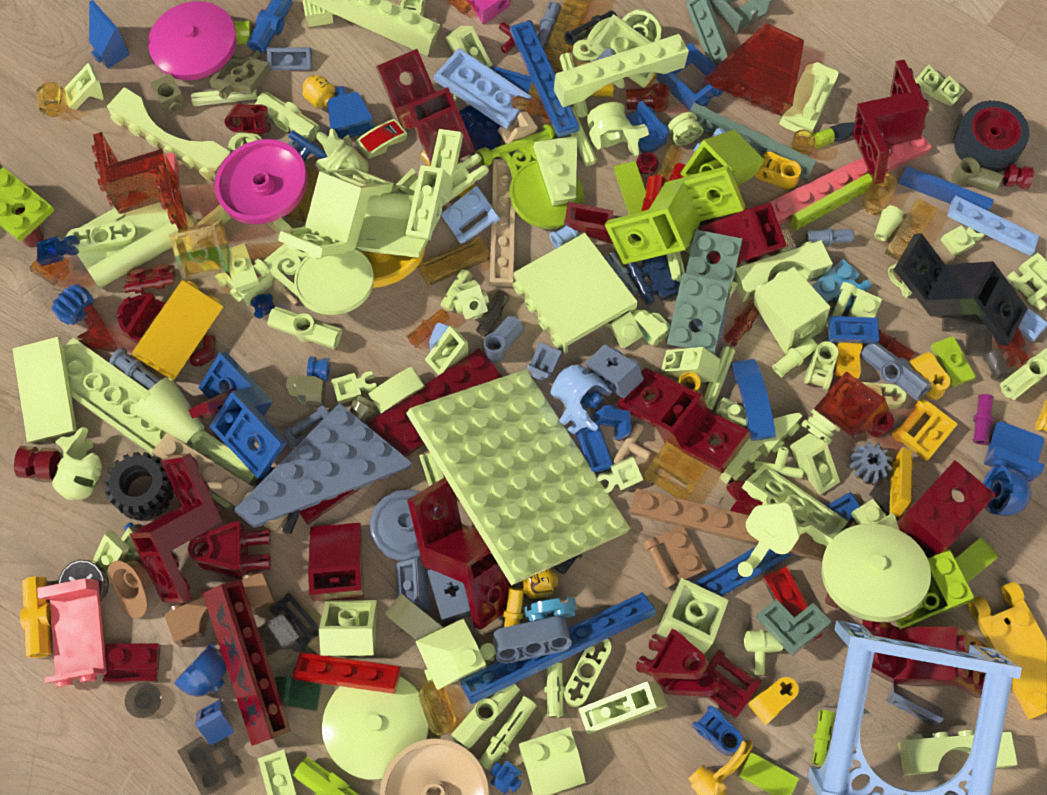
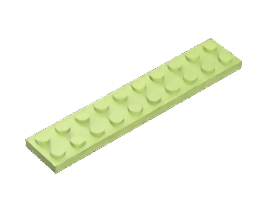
M72 338L63 348L71 397L150 455L154 456L152 451L165 436L166 432L134 413V408L140 399L143 398L145 400L150 394L148 390L78 340ZM202 430L205 433L204 436L197 443L191 442L186 444L249 485H252L257 478L230 448L204 430ZM209 492L211 498L226 510L230 511L234 507L217 495Z

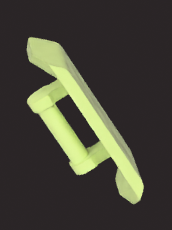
M819 62L806 65L779 124L789 130L810 137L835 84L839 71Z

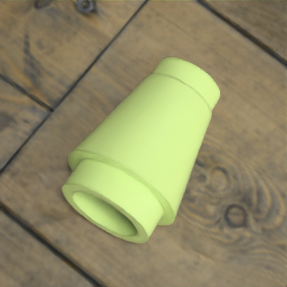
M891 205L883 209L874 236L881 241H887L903 222V211Z

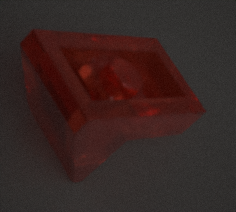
M90 304L83 308L87 315L84 321L89 330L78 335V340L88 348L115 352L119 349L93 305Z

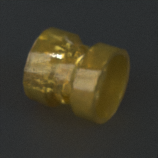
M805 129L797 131L793 136L790 148L810 156L816 141L814 134Z

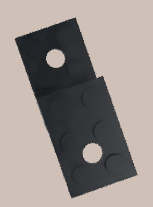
M916 233L912 236L894 268V271L930 316L977 314L1000 345L1010 344L1028 310L1025 303L994 261L945 264L922 233Z

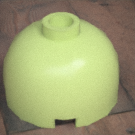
M636 9L627 13L622 18L623 22L649 41L655 42L660 40L662 27L658 17L653 12L646 9Z

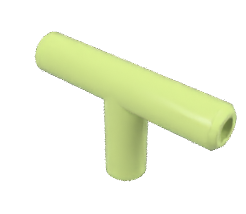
M786 447L779 448L775 464L756 460L753 465V469L758 470L765 464L780 475L798 479L803 478L804 474L803 469L785 466L789 452Z

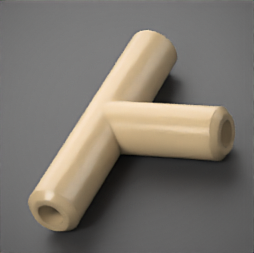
M634 424L630 435L627 436L614 458L613 464L625 460L629 452L645 460L650 458L651 451L635 443L643 430L641 424Z

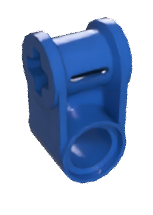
M711 705L707 707V712L698 722L694 721L692 723L695 731L725 756L734 755L743 741L742 734ZM710 720H713V721L710 723V725H709L708 727H706V725L710 722ZM723 737H733L736 741V747L732 749L727 748L723 744Z

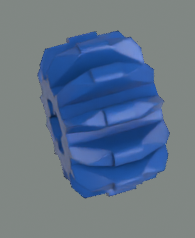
M72 284L69 288H64L61 294H58V298L53 301L52 310L61 322L67 325H74L88 315V312L93 308L92 305L95 300L85 287L79 284Z

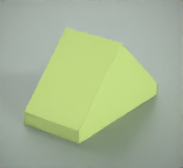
M451 325L425 360L440 375L469 355L468 342Z

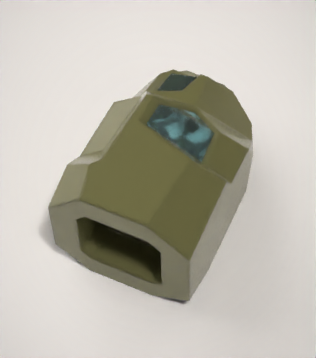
M291 376L286 381V390L292 398L299 400L302 405L322 406L325 401L326 383L324 379L315 376Z

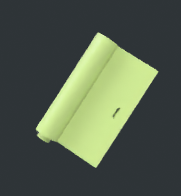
M161 181L82 226L88 227L128 221L134 225L137 231L136 241L129 245L76 253L99 289L181 243L183 241L181 237L194 227L198 221L193 214L188 215L183 211L164 181ZM124 229L123 237L128 236V229ZM113 230V231H111V232H112V234H113V236H114V239H116V237H115V234H116V233H115V231ZM99 232L96 235V240L99 242H103L108 238L107 232ZM88 234V237H89L88 241H89L90 243H92V240H91V238H90V234ZM80 236L76 237L77 239L74 241L77 245L82 240Z
M390 192L383 193L381 196L371 195L355 249L420 257L428 240L408 237L406 235L414 195ZM441 199L439 200V205H438V209H437V214H436V218H435V223H434L433 230H434V228H435V226H436V224H437V222H438V220H439V218H440V216H441V212H442V202H441Z

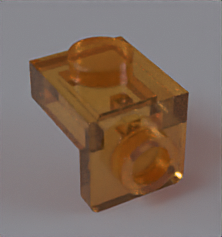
M43 250L30 266V271L55 286L59 280L63 281L69 274V260L64 258L61 261Z

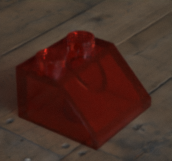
M846 371L814 409L849 436L855 438L872 429L889 410L885 398Z

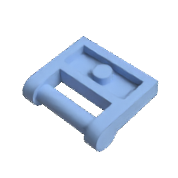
M477 186L441 213V216L461 245L469 242V240L491 223H496L501 219ZM484 211L487 212L488 215H486L483 219H481L474 226H472L465 233H463L461 229H463L470 222L476 219Z

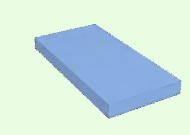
M460 48L438 70L433 79L443 87H449L450 92L505 129H508L532 98V96Z

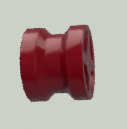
M876 409L865 422L866 431L873 437H884L893 427L894 417L886 409Z

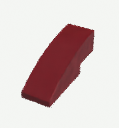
M568 202L564 225L582 234L585 233L589 237L613 244L605 224L608 220L621 216L613 215L614 210Z

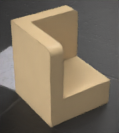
M525 111L519 113L513 125H510L508 129L501 126L498 132L505 143L508 144L535 134L538 127L528 112Z

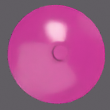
M204 1L186 2L169 9L159 17L150 31L148 48L154 63L164 74H171L173 78L179 80H197L214 74L230 60L237 45V31L231 17L221 7Z
M273 139L256 140L240 146L226 157L219 167L215 178V193L224 211L235 220L247 224H266L284 217L299 204L306 192L308 172L300 154L289 144Z

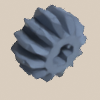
M870 441L866 442L864 447L859 445L855 449L856 452L852 453L850 457L854 461L850 464V468L857 470L854 477L863 476V483H866L869 479L873 485L877 484L879 479L884 481L888 477L887 473H891L893 467L890 465L893 462V457L886 456L889 449L882 451L880 443H877L874 447Z

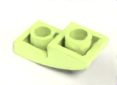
M930 65L926 66L915 79L916 83L920 84L922 91L949 106H952L965 91L952 77L948 76L944 79Z
M409 367L368 394L383 414L394 405L426 386L414 368Z

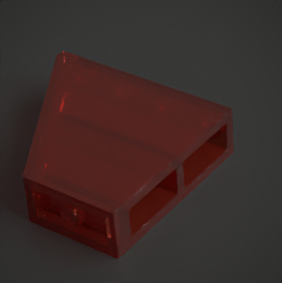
M766 23L704 78V83L781 116L793 106L804 40Z

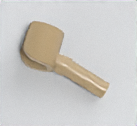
M275 278L273 281L274 290L282 293L294 305H297L299 301L285 288L284 284Z

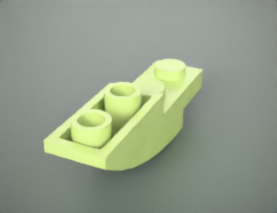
M794 413L773 419L776 438L751 441L749 438L724 473L721 474L720 479L726 484L732 479L737 481L746 471L743 467L748 462L753 464L761 454L765 457L772 451L776 454L779 448L785 444L782 440L787 435L792 437L801 427L798 423L802 415Z

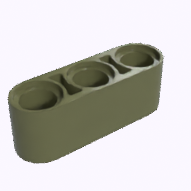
M403 593L399 595L385 613L387 617L416 640L445 628Z

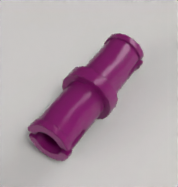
M989 394L978 395L977 413L973 416V422H975L973 443L979 445L989 444L990 425L994 422V417L992 416L994 396Z

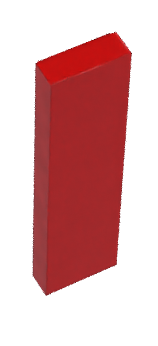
M300 652L292 676L294 680L395 694L401 675V667Z

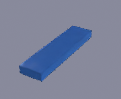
M906 166L898 182L902 186L951 204L953 198L958 196L989 211L994 201L992 198Z

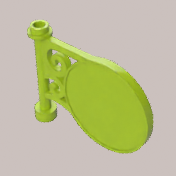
M548 124L544 125L540 132L491 150L487 147L478 149L475 154H479L481 157V161L478 163L480 166L491 165L492 159L496 157H501L507 163L512 176L509 189L510 201L516 213L523 220L538 228L559 229L565 227L564 221L567 204L552 206L533 148L535 142L552 140L557 137L553 125ZM513 151H519L514 153L512 157L508 154ZM522 154L525 157V161L523 162L520 161L522 159ZM576 176V199L573 203L583 204L584 192Z

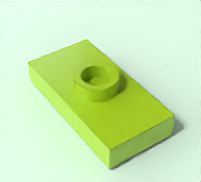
M954 336L932 343L930 348L940 366L949 375L951 388L974 380L975 375Z

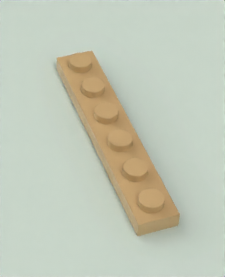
M493 159L492 207L501 219L496 223H491L490 286L513 287L515 210L509 196L512 176L509 166L501 159Z
M168 433L165 434L152 451V454L160 460L168 456L191 453L199 464V472L202 479L208 483L210 492L235 508L255 489ZM288 514L278 520H270L264 526L277 534L286 521Z

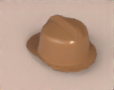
M132 559L126 563L123 561L112 562L108 567V576L121 608L132 618L142 617L147 611L148 601L146 592L151 582L145 566L138 559Z

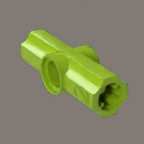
M308 756L299 764L293 774L298 781L313 790L315 795H359L349 788V784L333 772L329 773Z

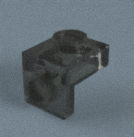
M887 479L881 485L876 483L869 493V496L874 499L886 516L890 515V497L884 494L885 489L890 483Z

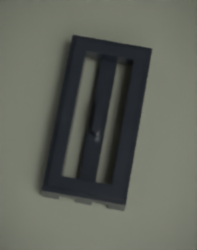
M287 593L283 600H279L275 607L272 606L269 609L303 649L319 635V626L290 593ZM290 602L315 630L312 634L286 604ZM283 609V611L306 635L307 638L304 641L285 621V619L278 613V611Z

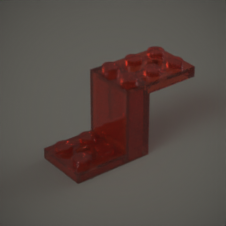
M103 133L93 134L95 144L92 145V150L97 158L94 164L100 175L97 181L102 192L106 191L109 205L111 207L115 206L118 213L123 214L160 202L163 210L168 209L167 214L172 225L176 224L179 232L189 230L179 180L163 148L118 161Z

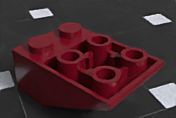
M771 202L749 208L699 228L700 231L742 238L737 265L760 259L766 255L776 254L787 246ZM716 251L708 254L711 264H717L721 259L720 253Z
M361 522L310 527L308 582L309 596L313 602L364 597Z

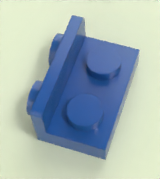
M643 101L639 102L637 110L626 116L632 126L642 124L647 126L649 135L640 138L638 146L642 153H653L667 144L669 130L664 122H660L655 116L651 107L646 106Z

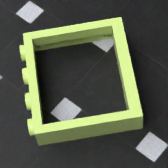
M221 205L217 206L181 237L185 244L183 248L185 252L199 250L198 246L232 218L224 211ZM282 218L266 223L278 235H280V231L293 229ZM200 260L198 262L207 273L211 271L215 275V280L222 287L227 286L231 290L230 294L236 301L240 302L242 300L247 306L269 289L275 279L271 273L268 276H260L258 278L260 285L237 292L232 278L214 261ZM290 261L291 266L289 268L293 267L295 263ZM281 264V265L279 266V271H280L283 275H285V273H284V271H283V269H282V264Z

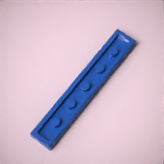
M531 20L510 26V33L558 138L578 132L580 126L570 105L562 107L554 91L556 74Z

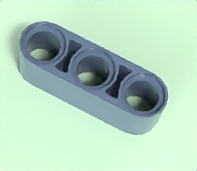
M559 616L500 628L493 634L496 659L501 663H512L563 652L570 648L572 643L567 621Z

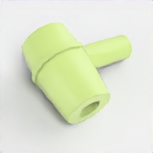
M726 397L719 401L715 414L745 428L747 424L744 407Z
M762 629L747 631L744 636L745 649L748 652H755V675H765V653L781 652L783 646L769 631H763Z

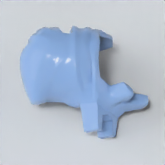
M578 364L563 369L557 376L550 392L553 397L560 399L567 408L559 422L566 425L571 420L573 424L567 430L572 434L585 427L593 431H597L599 428L586 411L589 407L580 402L584 394L588 391L591 395L593 391H597L600 394L610 396L612 392L597 374H589L587 368Z

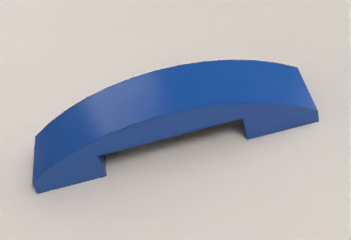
M748 359L731 362L735 383H738L746 413V424L751 433V441L776 438L766 386L756 360Z

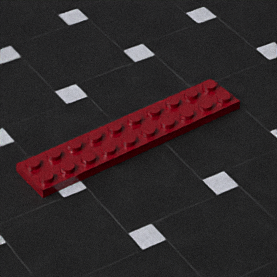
M478 348L425 384L426 387L394 405L366 425L406 458L425 445L407 415L410 408L502 378L503 376L483 351ZM361 488L357 490L352 489L337 495L336 498L323 500L320 504L301 510L300 516L309 525Z

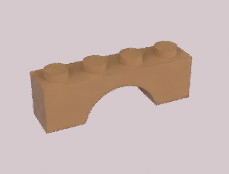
M257 571L250 572L243 576L242 582L253 615L277 605L267 578L262 571L259 573ZM203 593L196 596L194 601L188 604L180 603L172 606L170 611L164 614L173 641L179 647L205 637V627L210 615Z

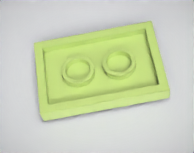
M613 14L590 50L600 56L610 47L618 54L652 42ZM655 72L638 73L628 77L645 88Z

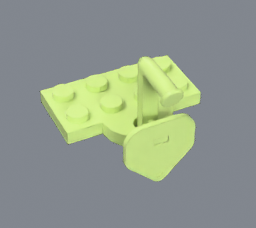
M764 464L746 480L742 487L752 498L763 503L753 509L746 521L747 531L759 543L751 556L745 562L739 564L738 572L743 577L750 576L769 549L778 554H786L791 551L800 535L805 532L814 541L827 547L833 538L844 529L848 521Z

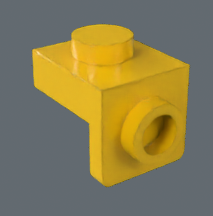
M838 342L836 346L838 356L834 366L835 376L859 379L862 343Z

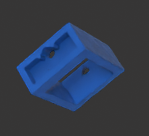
M692 43L686 46L689 52L684 68L692 63L712 82L697 94H694L675 76L684 68L666 74L657 73L656 79L689 111L694 103L706 107L713 97H719L726 89L725 84L727 76Z

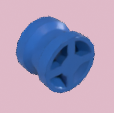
M310 356L307 364V376H315L328 381L331 368L330 358L324 357L321 360Z

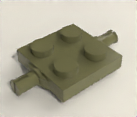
M255 49L247 57L232 56L210 79L211 88L221 89L219 96L222 99H227L231 92L252 95L270 72V63L259 61L261 52Z

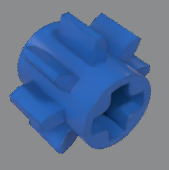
M507 760L503 765L497 762L489 772L494 776L490 783L505 795L509 790L516 793L523 783L518 779L522 772Z

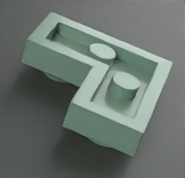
M777 599L756 616V619L791 656H794L832 623L814 603L794 618Z

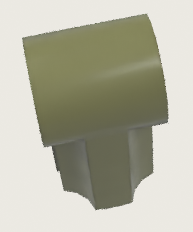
M968 157L961 160L953 171L951 178L958 186L972 185L995 193L998 190L1003 175L979 166L975 159Z

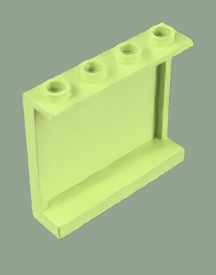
M585 233L514 272V283H512L514 290L519 296L522 294L528 310L531 313L535 312L541 328L544 331L548 330L551 334L552 343L556 348L560 347L564 354L568 353V345L623 313L630 311L633 314L637 310V300Z

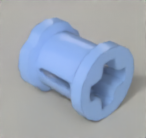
M566 225L559 231L549 234L550 240L556 249L580 236L578 231Z

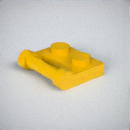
M921 399L916 403L915 410L899 428H895L891 435L896 441L905 444L927 462L957 426V423L930 402ZM923 414L929 415L931 418L914 438L908 434Z

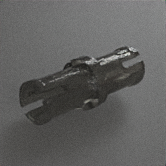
M497 291L491 304L487 306L488 311L484 313L481 322L476 328L477 333L481 336L486 337L491 334L497 321L501 320L502 312L510 300V296L507 293Z

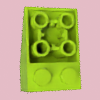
M950 549L928 559L931 581L926 597L914 612L906 617L895 620L899 629L949 612L974 600V596Z

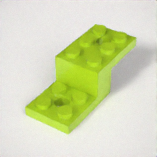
M2 167L0 169V227L21 242L55 210L43 198ZM20 207L25 208L22 214L15 215L16 209Z

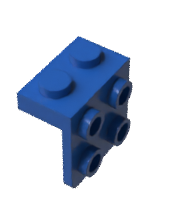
M999 421L994 427L983 464L992 468L995 466L1001 467V465L1013 467L1020 470L1028 478L1029 482H1032L1042 473L1044 464L1038 462L1044 438Z

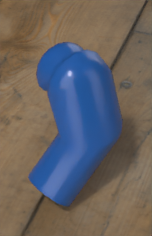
M587 391L580 402L588 407L597 408L599 403L603 401V397L597 391H593L591 395Z

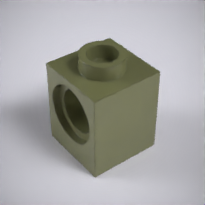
M171 74L150 83L166 115L178 112L181 108L187 106Z

